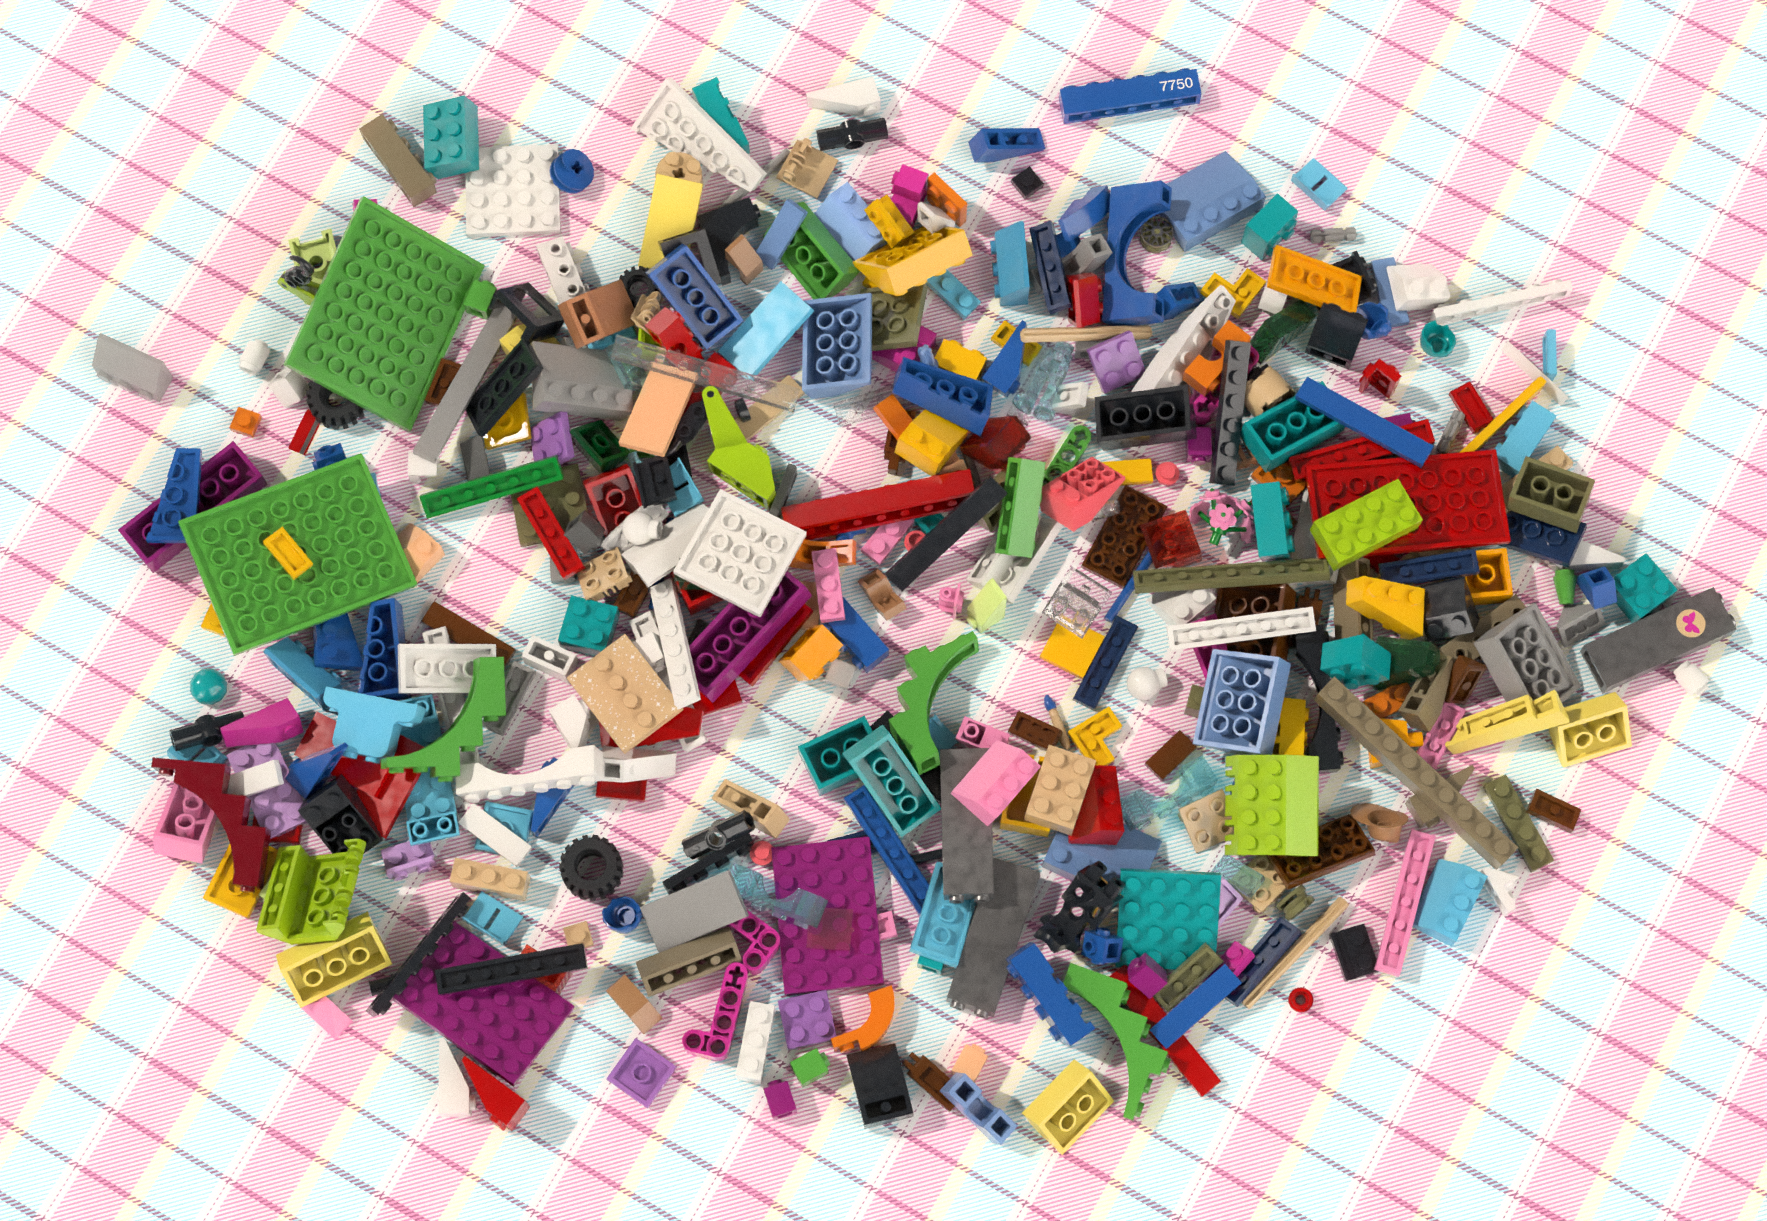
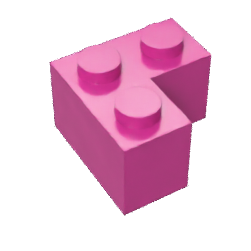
M902 164L900 171H895L892 177L891 184H893L891 193L893 196L891 200L913 229L918 217L917 204L920 202L924 203L927 196V178L929 173Z

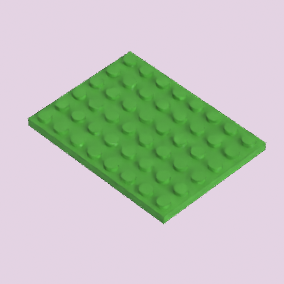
M363 196L359 199L283 365L409 432L412 430L425 401L441 358H444L465 311L464 302L474 280H479L485 265Z
M362 453L178 521L233 656L370 605L371 602L383 600L418 585ZM282 526L313 563L310 569L295 580L291 578L263 544L266 538Z

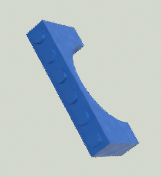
M1162 180L1111 187V194L1108 199L1110 209L1109 218L1107 219L1108 239L1106 242L1113 253L1104 264L1105 284L1102 288L1104 299L1103 314L1101 316L1102 321L1109 326H1136L1164 322L1165 300L1155 293L1135 290L1126 272L1127 250L1137 230L1153 216L1171 210L1172 188Z

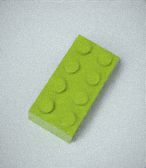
M1397 479L1314 521L1310 532L1331 568L1335 571L1416 530L1423 519L1401 482Z

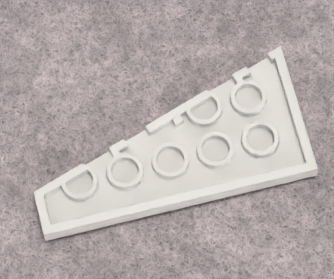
M672 77L664 80L630 128L635 132L647 135V138L652 141H658L666 145L667 149L673 152H682L693 156L700 164L706 166L707 170L725 176L728 181L749 192L754 191L767 174Z

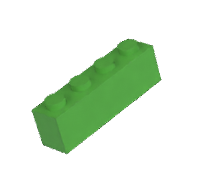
M1008 457L1004 489L1008 494L1002 499L995 553L1032 558L1035 549L1036 528L1039 523L1038 513L1042 501L1041 492L1046 474V462Z

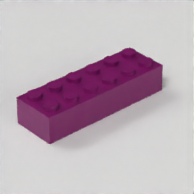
M234 441L201 465L198 513L258 492L268 485L263 475ZM160 498L118 529L126 542L152 573L156 572L188 547L186 543H147L146 538L151 530L152 520L155 512H157Z
M786 571L761 617L729 603L689 646L698 689L712 703L812 596L809 590L792 574Z

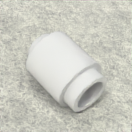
M260 339L250 340L239 359V369L249 375L256 376L257 372L261 371L270 354V350L267 348L268 344Z
M1688 660L1673 672L1677 682L1690 696L1696 694L1699 697L1709 688L1707 683L1710 680L1694 663L1691 664Z

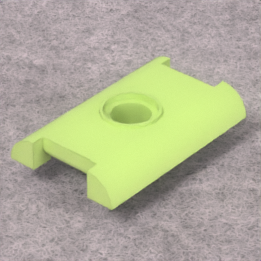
M331 229L321 231L323 238L301 244L298 237L288 240L292 255L305 259L312 266L316 263H323L320 268H314L312 275L313 279L311 281L321 284L336 251ZM293 261L294 266H300L299 263Z

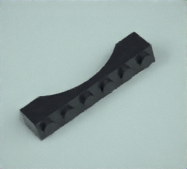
M1323 624L1315 625L1316 631L1291 634L1293 654L1310 674L1317 694L1331 680L1329 675L1320 670L1322 645L1329 642L1328 631H1324ZM1319 706L1317 728L1312 741L1305 750V755L1319 757V774L1336 773L1344 765L1343 752L1338 749V741H1341L1340 728L1336 727L1335 720Z

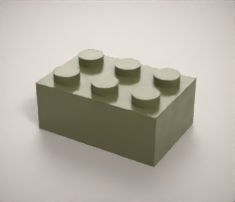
M1526 456L1510 493L1507 509L1577 533L1593 493L1595 479Z

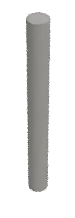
M787 148L762 168L767 173L763 180L785 162L790 153ZM742 187L739 188L718 208L740 201L749 191Z

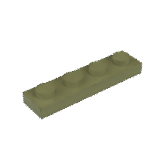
M1505 774L1485 784L1483 789L1514 844L1519 847L1518 851L1530 872L1533 873L1552 863L1554 859L1529 814L1526 813V809L1507 775Z

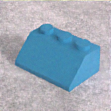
M1019 221L996 231L994 241H990L991 255H995L996 262L992 263L993 277H997L998 284H994L995 299L999 298L1000 307L1028 305L1030 284L1024 221Z
M286 637L267 647L263 652L270 663L323 711L328 707L323 700L325 688L331 687L344 690L340 684L342 679L331 670L328 673L322 667H315L314 655L311 658L305 653L307 648L299 640L296 639L293 642L289 637Z

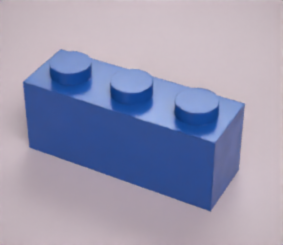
M843 597L846 620L820 622L819 624H823L843 644L840 649L843 652L847 651L852 656L851 661L858 670L863 669L868 673L889 656V648Z

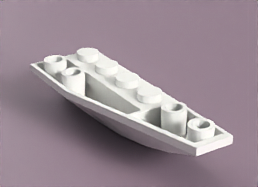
M1220 285L1183 321L1156 354L1131 392L1189 385L1182 378L1184 371L1200 354L1205 359L1211 361L1216 350L1212 346L1213 338L1228 321L1236 301L1224 286ZM1189 385L1191 397L1193 399L1198 391H1196Z

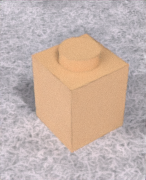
M966 1044L953 1066L951 1074L954 1075L956 1072L965 1073L975 1083L988 1059V1056L984 1054L986 1051L976 1044H972V1046Z

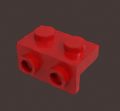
M1379 358L1375 364L1370 362L1363 370V376L1359 380L1361 385L1358 391L1362 394L1369 385H1372L1389 399L1395 393L1402 376L1396 367L1391 364L1387 365Z

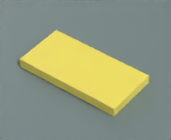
M661 174L656 175L638 266L652 268L664 258L658 241L694 230L703 189L702 183Z

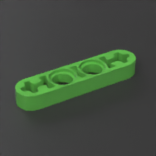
M1078 425L1071 430L1047 468L1042 486L1052 481L1049 476L1052 471L1058 470L1064 474L1077 465L1091 442L1090 429L1086 426ZM1084 433L1085 440H1080L1077 448L1073 446L1076 442V435ZM1065 451H1071L1074 453L1075 459L1071 462H1066L1062 459V454Z

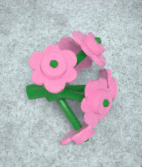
M1211 488L1205 491L1203 496H1199V499L1203 500L1195 503L1190 508V515L1187 519L1191 523L1197 524L1202 518L1211 526L1210 531L1213 533L1209 541L1210 544L1218 546L1221 536H1226L1227 532H1239L1242 541L1251 543L1252 537L1255 534V525L1252 520L1254 519L1251 502H1248L1246 499L1228 496L1227 493H1220L1219 489ZM1207 500H1211L1212 510L1209 512L1211 519L1207 516V511L1210 508V503L1205 502ZM1243 513L1248 516L1242 518V523H1240L1239 527H1229L1235 525L1237 518Z

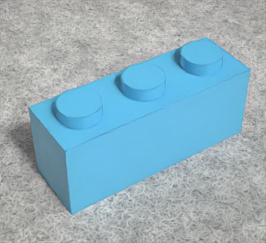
M1533 400L1528 407L1523 405L1516 416L1520 420L1516 426L1513 424L1509 426L1504 434L1507 438L1504 444L1499 442L1495 447L1499 469L1512 478L1519 474L1525 457L1532 455L1557 415Z

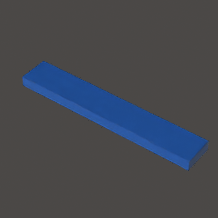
M1309 377L1305 379L1295 395V399L1420 468H1422L1434 446Z
M863 785L845 796L843 800L920 916L929 883L867 788Z

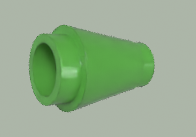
M1573 569L1555 571L1553 581L1559 605L1574 604L1577 575H1575Z

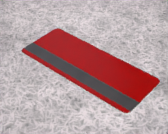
M310 409L306 410L288 449L302 455L306 454L320 426Z

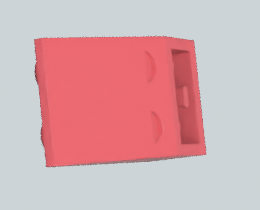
M1090 457L1042 486L1040 510L1074 532L1095 517L1124 482L1125 476L1094 457Z

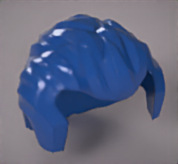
M1366 302L1357 307L1356 312L1368 319L1362 335L1363 339L1370 340L1383 336L1386 337L1392 331L1391 322L1388 319V308L1385 305Z

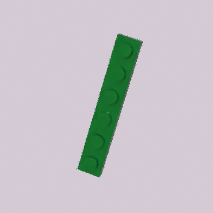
M554 455L421 494L419 498L428 519L564 479L558 457Z

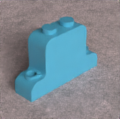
M331 687L325 688L323 697L324 703L330 707L329 711L338 713L332 739L333 745L336 746L345 742L348 747L342 756L357 759L358 755L365 756V761L380 764V760L383 758L394 756L402 727L412 728L420 724L426 709L416 704Z

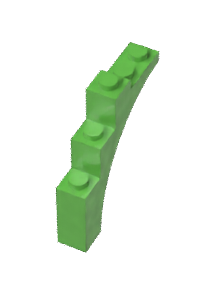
M973 631L966 635H960L954 641L940 645L931 652L925 645L910 651L904 656L906 670L912 677V680H907L896 687L898 700L905 712H899L889 719V725L893 737L918 775L940 765L939 752L929 731L931 707L939 687L948 675L964 660L979 652L978 638Z
M479 657L474 659L473 676L468 697L460 714L449 729L433 743L419 751L381 759V769H389V774L404 773V769H413V773H427L428 768H430V778H438V782H453L454 777L460 776L459 748H461V752H475L477 747L483 746L482 718L484 722H498V718L506 716L504 657Z
M1070 963L1063 982L1068 989L1067 991L1080 996L1095 1007L1110 1023L1121 1042L1126 1056L1129 1075L1128 1099L1123 1117L1134 1121L1135 1116L1140 1118L1145 1104L1140 1102L1143 1093L1148 1094L1153 1079L1149 1078L1150 1074L1160 1077L1161 1072L1166 1073L1171 1059L1167 1058V1051L1140 1042L1141 1038H1147L1151 1025L1147 1024L1148 1017L1120 1008L1121 1004H1127L1131 992L1127 990V983Z

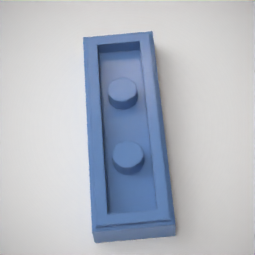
M791 199L785 201L756 251L763 264L771 270L776 268L808 213Z
M1395 258L1371 261L1370 265L1373 278L1377 284L1376 291L1379 303L1388 308V319L1391 322V327L1408 325L1410 321L1407 311H1396L1387 273L1388 266H1396Z

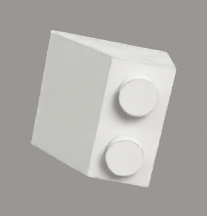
M1432 264L1387 267L1396 311L1435 309L1450 298L1446 276Z
M1209 589L1155 592L1146 602L1168 626L1198 620L1214 606L1216 597Z
M572 695L549 709V712L568 747L576 748L586 746L591 728L589 719L592 717L583 699L578 701L575 695Z

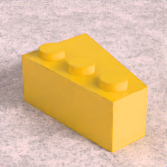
M1367 576L1347 581V606L1369 619H1375L1380 622L1385 629H1391L1400 634V638L1405 641L1423 636L1425 588Z
M1284 697L1272 755L1306 756L1304 755V746L1307 744L1308 732L1305 731V722H1308L1309 708H1306V700Z

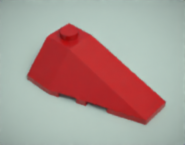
M683 707V711L635 747L651 746L662 741H674L700 735L704 711ZM599 722L601 748L603 746L618 747Z

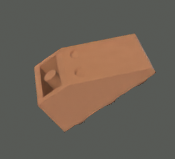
M621 279L571 298L558 305L576 349L635 325L634 321L630 319L634 312V307Z

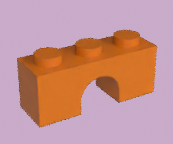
M1228 320L1214 336L1212 346L1221 353L1222 357L1215 361H1209L1199 354L1184 371L1182 380L1204 397L1209 391L1213 393L1221 384L1220 378L1222 376L1225 341L1233 340L1250 343L1251 336Z

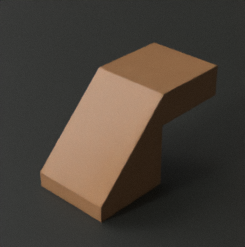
M742 234L725 249L726 259L739 270L740 280L745 285L750 284L763 271V261Z
M878 568L858 580L866 596L886 621L907 609L904 601L893 591L887 577Z
M625 974L606 990L613 1001L631 1019L642 1034L647 1033L662 1019V1016Z

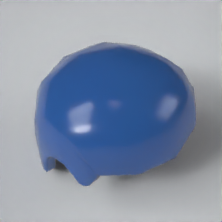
M623 896L611 899L609 905L602 910V918L611 931L627 934L637 928L642 919L640 905L633 898Z

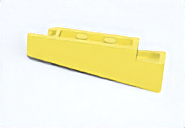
M1556 690L1550 691L1534 701L1527 694L1460 719L1456 725L1457 732L1451 741L1445 743V746L1452 754H1458L1563 725L1570 721Z

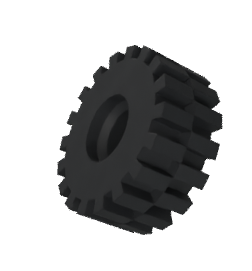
M309 382L310 390H306L308 398L306 401L312 415L319 424L322 422L326 428H329L331 425L334 430H339V426L347 429L349 428L348 423L352 422L353 425H356L358 423L356 419L358 417L362 419L365 416L363 410L366 409L349 400L341 406H332L329 403V397L334 392L316 382Z

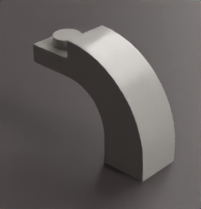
M1101 233L1082 239L1071 253L1062 258L1065 275L1094 272L1109 258L1113 252ZM1038 268L1030 270L1029 280L1038 295L1042 294L1043 288Z

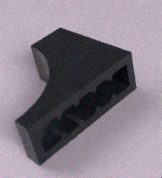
M750 197L697 216L699 228L703 227L706 231L722 286L731 283L728 268L729 261L726 259L725 249L741 234L745 235L750 230L759 227L758 218L761 217L757 204H752Z

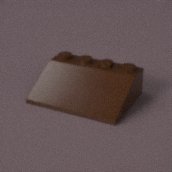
M1287 583L1218 588L1214 613H1216L1218 619L1291 610L1295 608L1297 592ZM1290 635L1226 643L1227 651L1275 656L1287 661Z

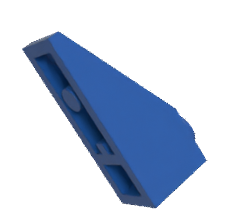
M982 128L968 142L974 163L997 162L1046 149L1040 128Z
M1023 320L982 377L983 382L993 385V390L1008 398L1010 393L1014 395L1021 385L1019 380L1021 378L1025 342L1021 341L1020 331L1027 328V324Z
M344 742L312 753L302 760L297 758L290 764V771L285 779L304 799H307L324 786L348 745Z
M553 757L550 762L546 761L541 769L551 765L558 759ZM572 785L569 789L551 788L544 793L537 792L531 825L533 836L538 838L575 785Z

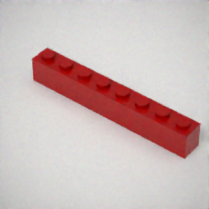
M970 469L957 470L952 473L933 475L918 480H909L874 489L840 494L830 498L791 504L781 507L784 521L806 531L805 539L812 540L949 512L974 491Z

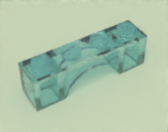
M1203 755L1181 767L1178 772L1179 786L1174 793L1164 797H1155L1138 789L1120 799L1123 820L1130 831L1136 828L1141 831L1152 824L1151 820L1157 817L1161 820L1172 813L1171 809L1177 806L1181 808L1194 801L1192 798L1199 794L1204 797L1215 790L1213 787L1218 779Z
M733 863L730 871L742 900L752 902L750 907L764 912L765 908L772 910V916L786 921L787 917L795 919L793 924L804 929H808L809 925L815 928L818 927L828 900L800 888L784 899H772L765 891L762 874Z

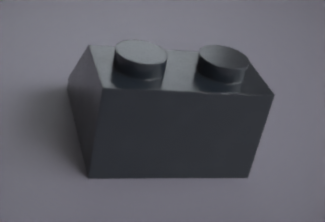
M1465 576L1419 586L1420 588H1425L1423 629L1427 641L1475 631L1480 619Z

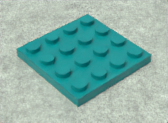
M1120 868V880L1125 886L1121 892L1123 899L1118 903L1117 936L1124 939L1120 962H1116L1115 967L1129 966L1133 959L1139 958L1146 953L1164 969L1176 970L1205 942L1217 953L1221 873Z

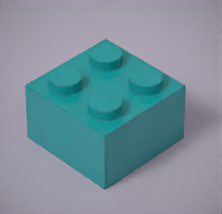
M1277 193L1246 224L1241 243L1260 260H1263L1267 255L1271 257L1273 248L1283 239L1287 241L1295 232L1293 228L1298 222L1296 218L1299 211Z
M1647 553L1613 577L1617 595L1616 605L1632 623L1650 615L1671 599L1678 590Z
M571 595L558 637L559 646L565 650L595 657L612 644L620 617L618 607Z
M1364 634L1330 641L1322 645L1320 670L1329 675L1330 678L1336 677L1347 689H1357L1359 686L1368 684L1377 685L1379 682L1389 680L1391 653Z

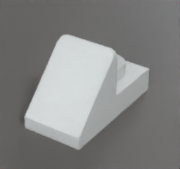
M1084 382L1048 387L1044 410L1080 416L1082 408L1086 405L1089 385Z
M1489 867L1483 868L1480 872L1488 876L1484 885L1503 916L1512 913L1517 908L1515 905L1516 899L1510 890L1507 891L1505 887L1516 882L1520 876Z

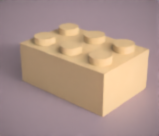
M1049 745L1024 820L1071 836L1096 760Z

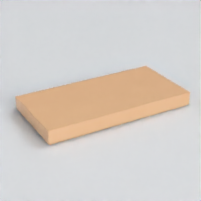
M653 363L620 437L619 445L665 457L698 380L697 373Z

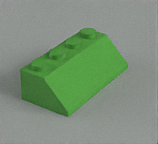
M799 202L797 204L808 213L781 260L813 299L833 297L845 289L860 271L854 266L852 259L807 204Z

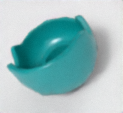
M1436 320L1426 323L1420 334L1422 350L1426 354L1438 358L1446 357L1452 353L1456 345L1455 334L1449 329V326L1438 325Z
M201 669L194 674L190 681L191 695L201 704L214 705L222 701L226 695L227 681L215 669Z

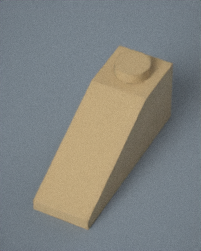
M724 779L711 798L734 815L743 810L749 812L754 819L755 828L777 839L790 820L779 805L727 779Z

